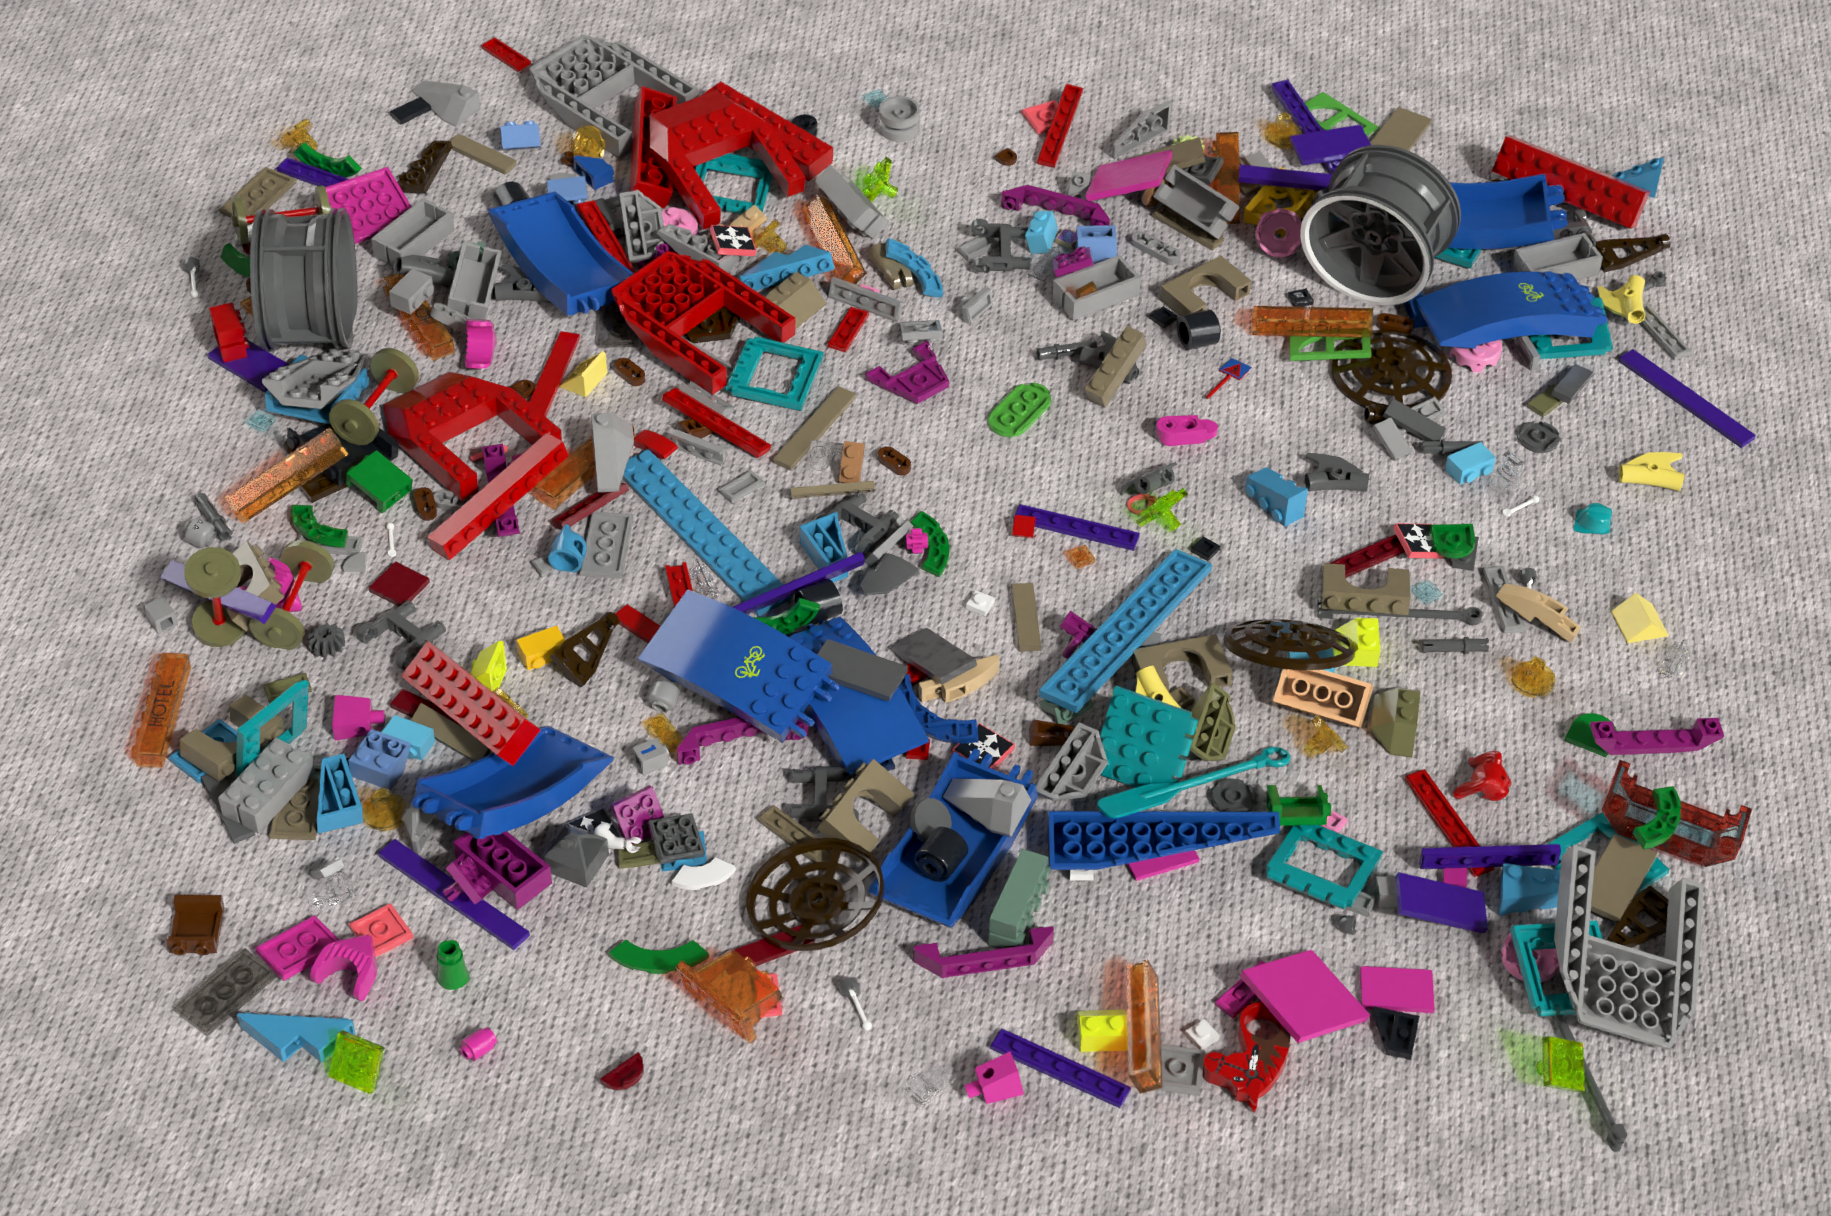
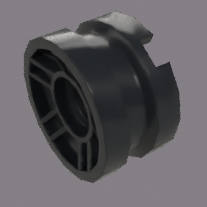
M802 114L792 119L791 123L813 136H817V119L815 117Z

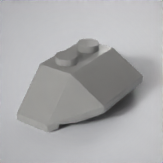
M639 190L619 193L629 261L636 262L650 259L657 252V245L661 243L666 244L657 234V231L664 227L661 207L644 196Z
M1081 723L1077 724L1037 783L1038 795L1052 801L1086 797L1108 764L1098 730Z
M411 802L408 809L406 808L403 811L401 821L403 822L404 831L413 852L419 855L440 820L439 817L433 814L423 812L422 808L413 807Z

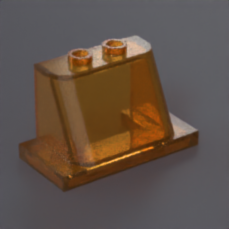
M733 949L695 970L683 960L676 966L684 988L699 1001L706 999L730 1020L733 1030L749 1043L757 1038L753 1027L783 998L780 990L772 982L773 979L766 971L762 970L760 972L755 968V963L749 957L743 958Z

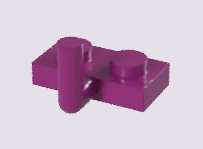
M1071 610L1064 618L1060 627L1074 637L1062 652V656L1068 659L1081 642L1084 644L1097 630Z

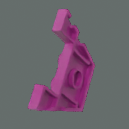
M928 341L913 348V355L921 362L892 377L881 366L865 373L867 381L916 404L949 387V380L942 366L938 364L936 355L931 351Z

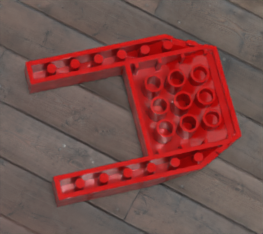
M717 90L650 115V150L703 230L710 228L711 225L720 224L721 208L693 168L696 165L752 145L787 197L804 191L805 175L771 125L750 109Z
M666 251L611 289V293L626 323L654 356L711 395H714L726 386L727 368L683 339L681 336L724 306L775 341L785 343L795 335L796 317L710 260H693L691 256L678 255L677 253Z
M448 372L383 404L389 436L395 439L403 450L461 501L478 493L477 473L443 444L444 442L495 416H499L531 445L536 443L546 433L562 441L561 429L514 389L454 372Z

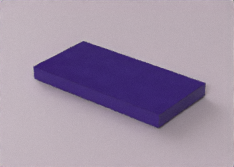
M1361 124L1290 136V143L1302 166L1343 159L1355 149L1371 145Z
M249 340L246 358L224 363L218 347L207 354L209 360L264 393L268 389L263 385L262 379L270 375L271 372L278 370L279 367L290 365Z
M1400 872L1395 876L1398 914L1479 933H1486L1488 930L1484 892Z

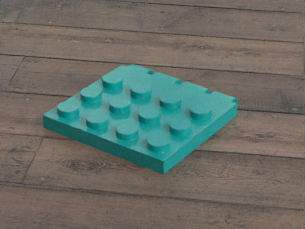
M1119 686L1114 687L1100 735L1108 761L1100 775L1136 788L1153 783L1180 782V780L1173 777H1182L1187 760L1179 756H1188L1193 738L1186 736V734H1195L1199 720L1191 717L1193 712Z

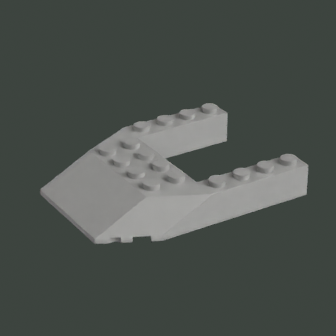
M587 35L580 36L530 67V72L541 95L566 124L619 158L632 150V131L595 109L596 107L634 83L640 87L644 86L677 96V105L699 97L697 87L619 41L609 43L605 42L603 38H593Z
M1573 845L1561 858L1554 942L1560 973L1577 1019L1581 1024L1669 1050L1676 1041L1677 1036L1685 1028L1684 1026L1696 1012L1704 885L1682 878L1669 889L1664 958L1590 936L1589 924L1596 851Z

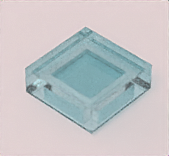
M880 89L864 95V100L873 108L879 107L888 98Z
M259 409L246 422L247 426L264 433L276 422V417Z
M1429 580L1412 588V593L1424 605L1442 597V592Z

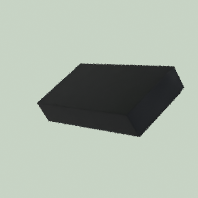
M419 97L391 110L390 116L402 125L431 111V105Z

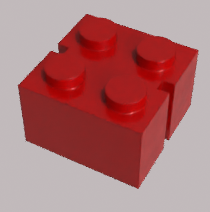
M233 302L209 307L215 339L223 362L246 358V349L249 348L247 337H243L246 334L244 322H239L242 321L239 309L235 310Z

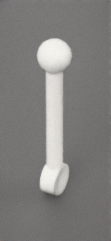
M1536 495L1532 496L1530 500L1510 510L1504 509L1502 513L1504 516H1510L1511 513L1531 503H1538L1539 497Z
M388 523L386 526L387 530H389L390 550L388 551V556L394 557L396 556L393 542L395 526L393 523Z

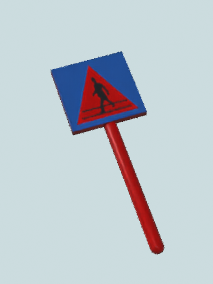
M1231 358L1219 369L1220 372L1227 376L1206 395V398L1209 399L1231 377L1240 381L1252 367Z

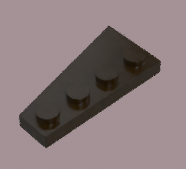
M434 140L420 154L421 158L410 164L411 168L407 172H403L399 176L400 180L397 182L403 193L426 194L453 148L451 141Z

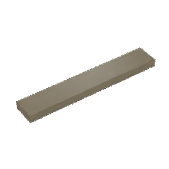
M838 386L774 457L773 463L791 471L855 400L856 393Z

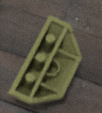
M1213 682L1207 687L1190 711L1193 712L1191 717L1199 720L1195 734H1186V736L1193 738L1190 751L1204 761L1225 760L1236 728L1233 710L1229 703L1231 701L1230 695Z
M1396 687L1377 693L1374 696L1370 730L1390 755L1410 758L1413 756L1420 690Z

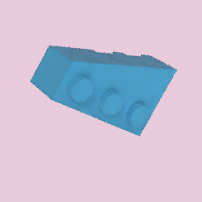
M1267 467L1247 476L1245 487L1247 495L1251 498L1253 497L1263 510L1266 509L1276 522H1280L1285 527L1304 517L1308 488L1295 486L1294 481L1284 480L1283 475Z
M837 512L799 526L800 545L818 569L847 558ZM848 572L841 574L837 577H834L830 580H832L834 583L844 578H847Z
M345 754L322 758L317 812L318 834L363 823L362 805Z
M1503 864L1499 886V916L1513 912L1523 913L1540 908L1541 910L1557 908L1560 870Z

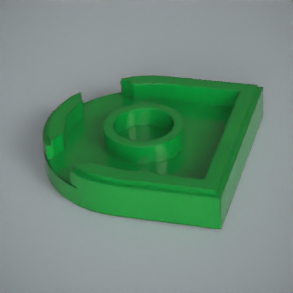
M1473 524L1430 525L1432 546L1441 556L1462 558L1474 550L1475 534Z
M1583 714L1574 720L1564 741L1607 758L1608 753L1595 743L1590 723L1611 720L1600 714Z

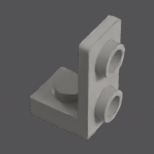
M1072 171L1068 195L1087 200L1085 195L1091 185V173Z

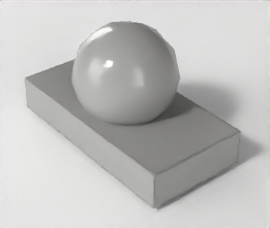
M984 287L976 295L967 294L963 296L960 306L965 323L970 325L993 305L990 288Z

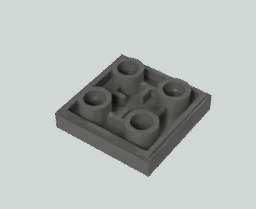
M693 813L648 821V828L659 864L671 863L681 859L704 857L705 852Z

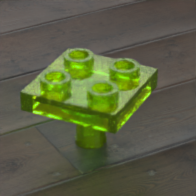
M887 157L881 162H877L873 171L867 173L863 179L864 186L862 192L871 202L881 192L890 198H894L898 192V188L889 183L892 160Z
M1184 488L1177 492L1174 489L1165 496L1163 495L1157 499L1153 505L1140 512L1142 516L1136 520L1137 524L1143 527L1157 517H1161L1170 531H1174L1182 524L1171 511L1172 506L1186 497L1188 493Z
M344 1030L340 1031L337 1035L328 1077L372 1094L377 1086L385 1047Z
M1551 1036L1542 1037L1543 1061L1539 1060L1537 1062L1536 1069L1539 1075H1543V1086L1572 1092H1584L1583 1043Z

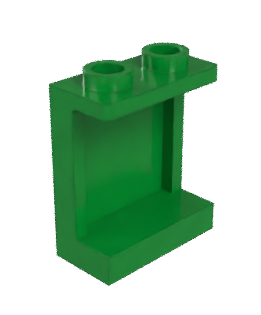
M377 450L371 455L365 456L361 463L351 467L346 474V485L348 487L356 485L377 502L376 510L382 514L412 491L413 479Z
M1267 785L1268 812H1279L1280 826L1327 825V816H1331V803H1328L1327 792L1324 793L1322 785H1317L1316 796L1279 797L1276 785Z

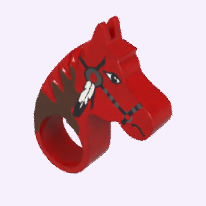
M1262 1002L1250 1004L1240 1015L1238 1038L1243 1053H1233L1225 1056L1219 1052H1211L1205 1056L1203 1065L1205 1081L1228 1089L1236 1097V1101L1247 1102L1252 1112L1257 1110L1258 1099L1268 1093L1281 1076L1287 1062L1290 1045V1034ZM1264 1019L1273 1022L1280 1029V1032L1272 1039H1263L1252 1034L1246 1028V1025L1253 1020Z

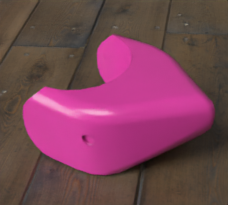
M466 319V329L468 330L466 333L468 335V343L466 345L468 348L466 349L465 367L488 368L492 363L497 342L494 324L491 320Z
M268 558L267 560L270 563L268 567L276 574L274 578L282 585L280 589L284 597L276 604V608L282 609L294 583V577L286 564L274 558ZM239 586L238 588L245 591L248 587ZM299 594L290 612L302 610Z
M369 934L357 936L325 946L312 966L310 972L311 980L314 983L320 984L334 972L352 970L358 973L354 997L359 1001H364L376 980L378 971L372 936Z

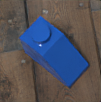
M573 157L574 170L580 176H585L586 182L594 190L614 182V169L602 158Z

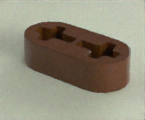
M1382 313L1377 317L1376 326L1380 330H1399L1412 333L1414 321L1409 317Z
M620 358L615 361L616 374L628 384L640 386L645 383V372L628 358Z
M886 446L878 450V461L897 475H907L910 473L911 461L909 458L892 447Z
M421 487L415 490L414 500L420 519L430 521L436 518L437 507L431 489ZM425 495L426 500L423 501L421 496ZM427 507L429 508V511H430V512H428V513H426V511H425V508H427Z

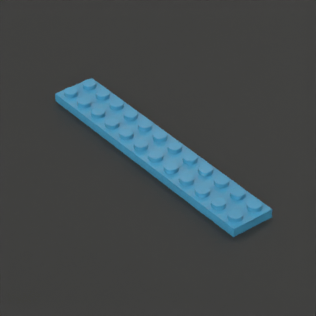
M646 450L629 459L626 464L623 480L743 602L784 585L650 450ZM790 596L786 599H783L779 602H776L753 613L757 617H759L767 613L768 611L780 606L781 604L791 600L793 596Z
M1175 549L1039 689V697L1077 713L1212 571V564Z

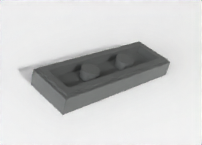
M1575 364L1553 389L1551 396L1570 404L1591 379L1593 371Z
M1394 398L1383 415L1386 419L1392 418L1395 424L1425 441H1440L1446 430L1445 427Z

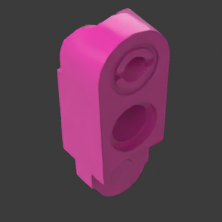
M1198 415L1164 416L1157 421L1156 433L1160 442L1166 446L1206 443V440L1216 437L1218 432L1216 422L1209 419H1198Z

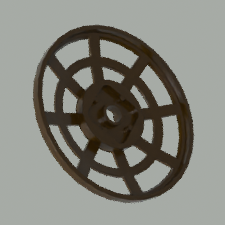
M1382 329L1370 331V336L1382 335V337L1370 339V345L1384 341L1385 347L1377 350L1371 347V358L1368 361L1357 362V358H1352L1349 364L1338 366L1339 359L1332 360V377L1336 386L1348 399L1363 408L1371 404L1384 407L1389 406L1364 398L1369 390L1381 394L1394 395V399L1403 404V395L1412 394L1424 388L1432 397L1435 396L1440 402L1447 394L1452 380L1450 363L1437 346L1418 335L1399 330ZM1390 335L1408 337L1417 340V342L1414 343L1403 338L1391 337ZM1348 339L1337 351H1342L1346 346L1355 350H1362V344L1354 342L1358 339ZM1392 341L1401 342L1410 346H1408L1405 349L1400 347H1394ZM1427 345L1434 350L1445 364L1433 362L1430 354L1422 347ZM1418 350L1424 355L1426 360H1416L1411 353ZM1417 366L1429 368L1428 374L1424 379L1416 373ZM1368 368L1371 377L1367 380L1358 369ZM1435 369L1446 371L1445 382L1439 391L1429 384L1434 376ZM1352 370L1355 378L1363 386L1355 393L1345 384L1340 373ZM1410 380L1418 383L1408 388L1401 387V384L1407 383ZM1379 381L1393 385V389L1378 386L1376 383ZM1422 402L1415 403V404H1410V405H1406V406H1408L1409 408H1412V407H1414V406H1416V405H1418V404H1420V403H1422Z
M1262 619L1242 622L1228 628L1224 635L1225 647L1236 656L1253 663L1281 669L1324 670L1336 668L1351 662L1356 652L1355 643L1346 635L1318 624L1297 620ZM1245 629V637L1237 640L1232 638V634ZM1252 629H1265L1263 632L1252 633ZM1319 633V634L1328 635V636H1330V640L1327 639V638L1321 637V636H1319V635H1317V634ZM1337 639L1345 643L1349 648L1346 649L1337 644ZM1252 641L1270 649L1266 654L1250 650L1241 644ZM1317 641H1320V642L1323 643V644H1320V645H1315V644L1317 643ZM1332 647L1342 652V654L1328 658H1319L1316 653ZM1279 650L1306 652L1310 659L1277 657L1276 654Z
M819 838L799 842L773 855L756 872L747 891L746 908L748 917L753 928L762 938L780 948L792 951H813L832 947L858 934L874 918L884 896L885 883L883 873L873 855L862 846L851 841L838 838ZM817 850H832L829 862H816L801 867L796 859V856ZM841 851L858 856L869 866L857 874L850 867L838 863ZM787 861L792 872L785 876L774 890L762 886L770 873ZM826 870L824 876L811 878L806 876L808 872ZM839 871L846 874L851 880L841 885L834 879L835 872ZM874 873L878 883V896L875 901L865 902L866 892L863 881ZM797 878L799 884L793 889L791 894L782 892L789 883ZM857 886L859 892L858 902H846L845 893ZM757 894L770 898L769 910L772 919L758 922L755 912ZM818 898H822L820 902L813 903V901L817 900ZM778 900L789 903L792 912L778 916ZM842 910L853 911L840 925L835 920ZM861 910H870L865 918L847 932L843 930L856 919ZM797 919L803 923L800 932L788 928L784 923ZM826 923L830 930L820 933H810L813 925ZM777 926L782 932L796 938L792 943L780 941L769 936L763 929ZM833 934L836 936L830 940L818 943L803 944L805 939H818Z

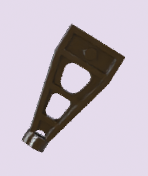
M1665 233L1655 237L1606 239L1597 241L1595 248L1603 257L1601 262L1602 270L1608 272L1625 268L1664 249H1669L1670 238ZM1633 246H1645L1647 250L1638 253ZM1625 248L1630 255L1620 259L1613 249Z
M287 440L284 442L283 448L291 459L297 479L300 481L301 490L311 503L348 487L346 483L340 486L336 485L325 475L309 480L304 467L309 469L308 472L315 470V468L312 467L313 465L310 462L301 466L298 460L302 459L297 451H294L287 445Z
M606 612L600 620L561 643L549 658L577 686H584L596 672L612 631L619 624V618L612 612ZM592 631L601 639L597 646L587 637ZM578 644H582L591 653L587 663L573 650Z
M1649 885L1633 899L1606 940L1632 948L1666 933L1668 899ZM1643 910L1658 923L1645 927L1635 917L1639 911ZM1626 925H1629L1639 934L1629 938L1621 931Z

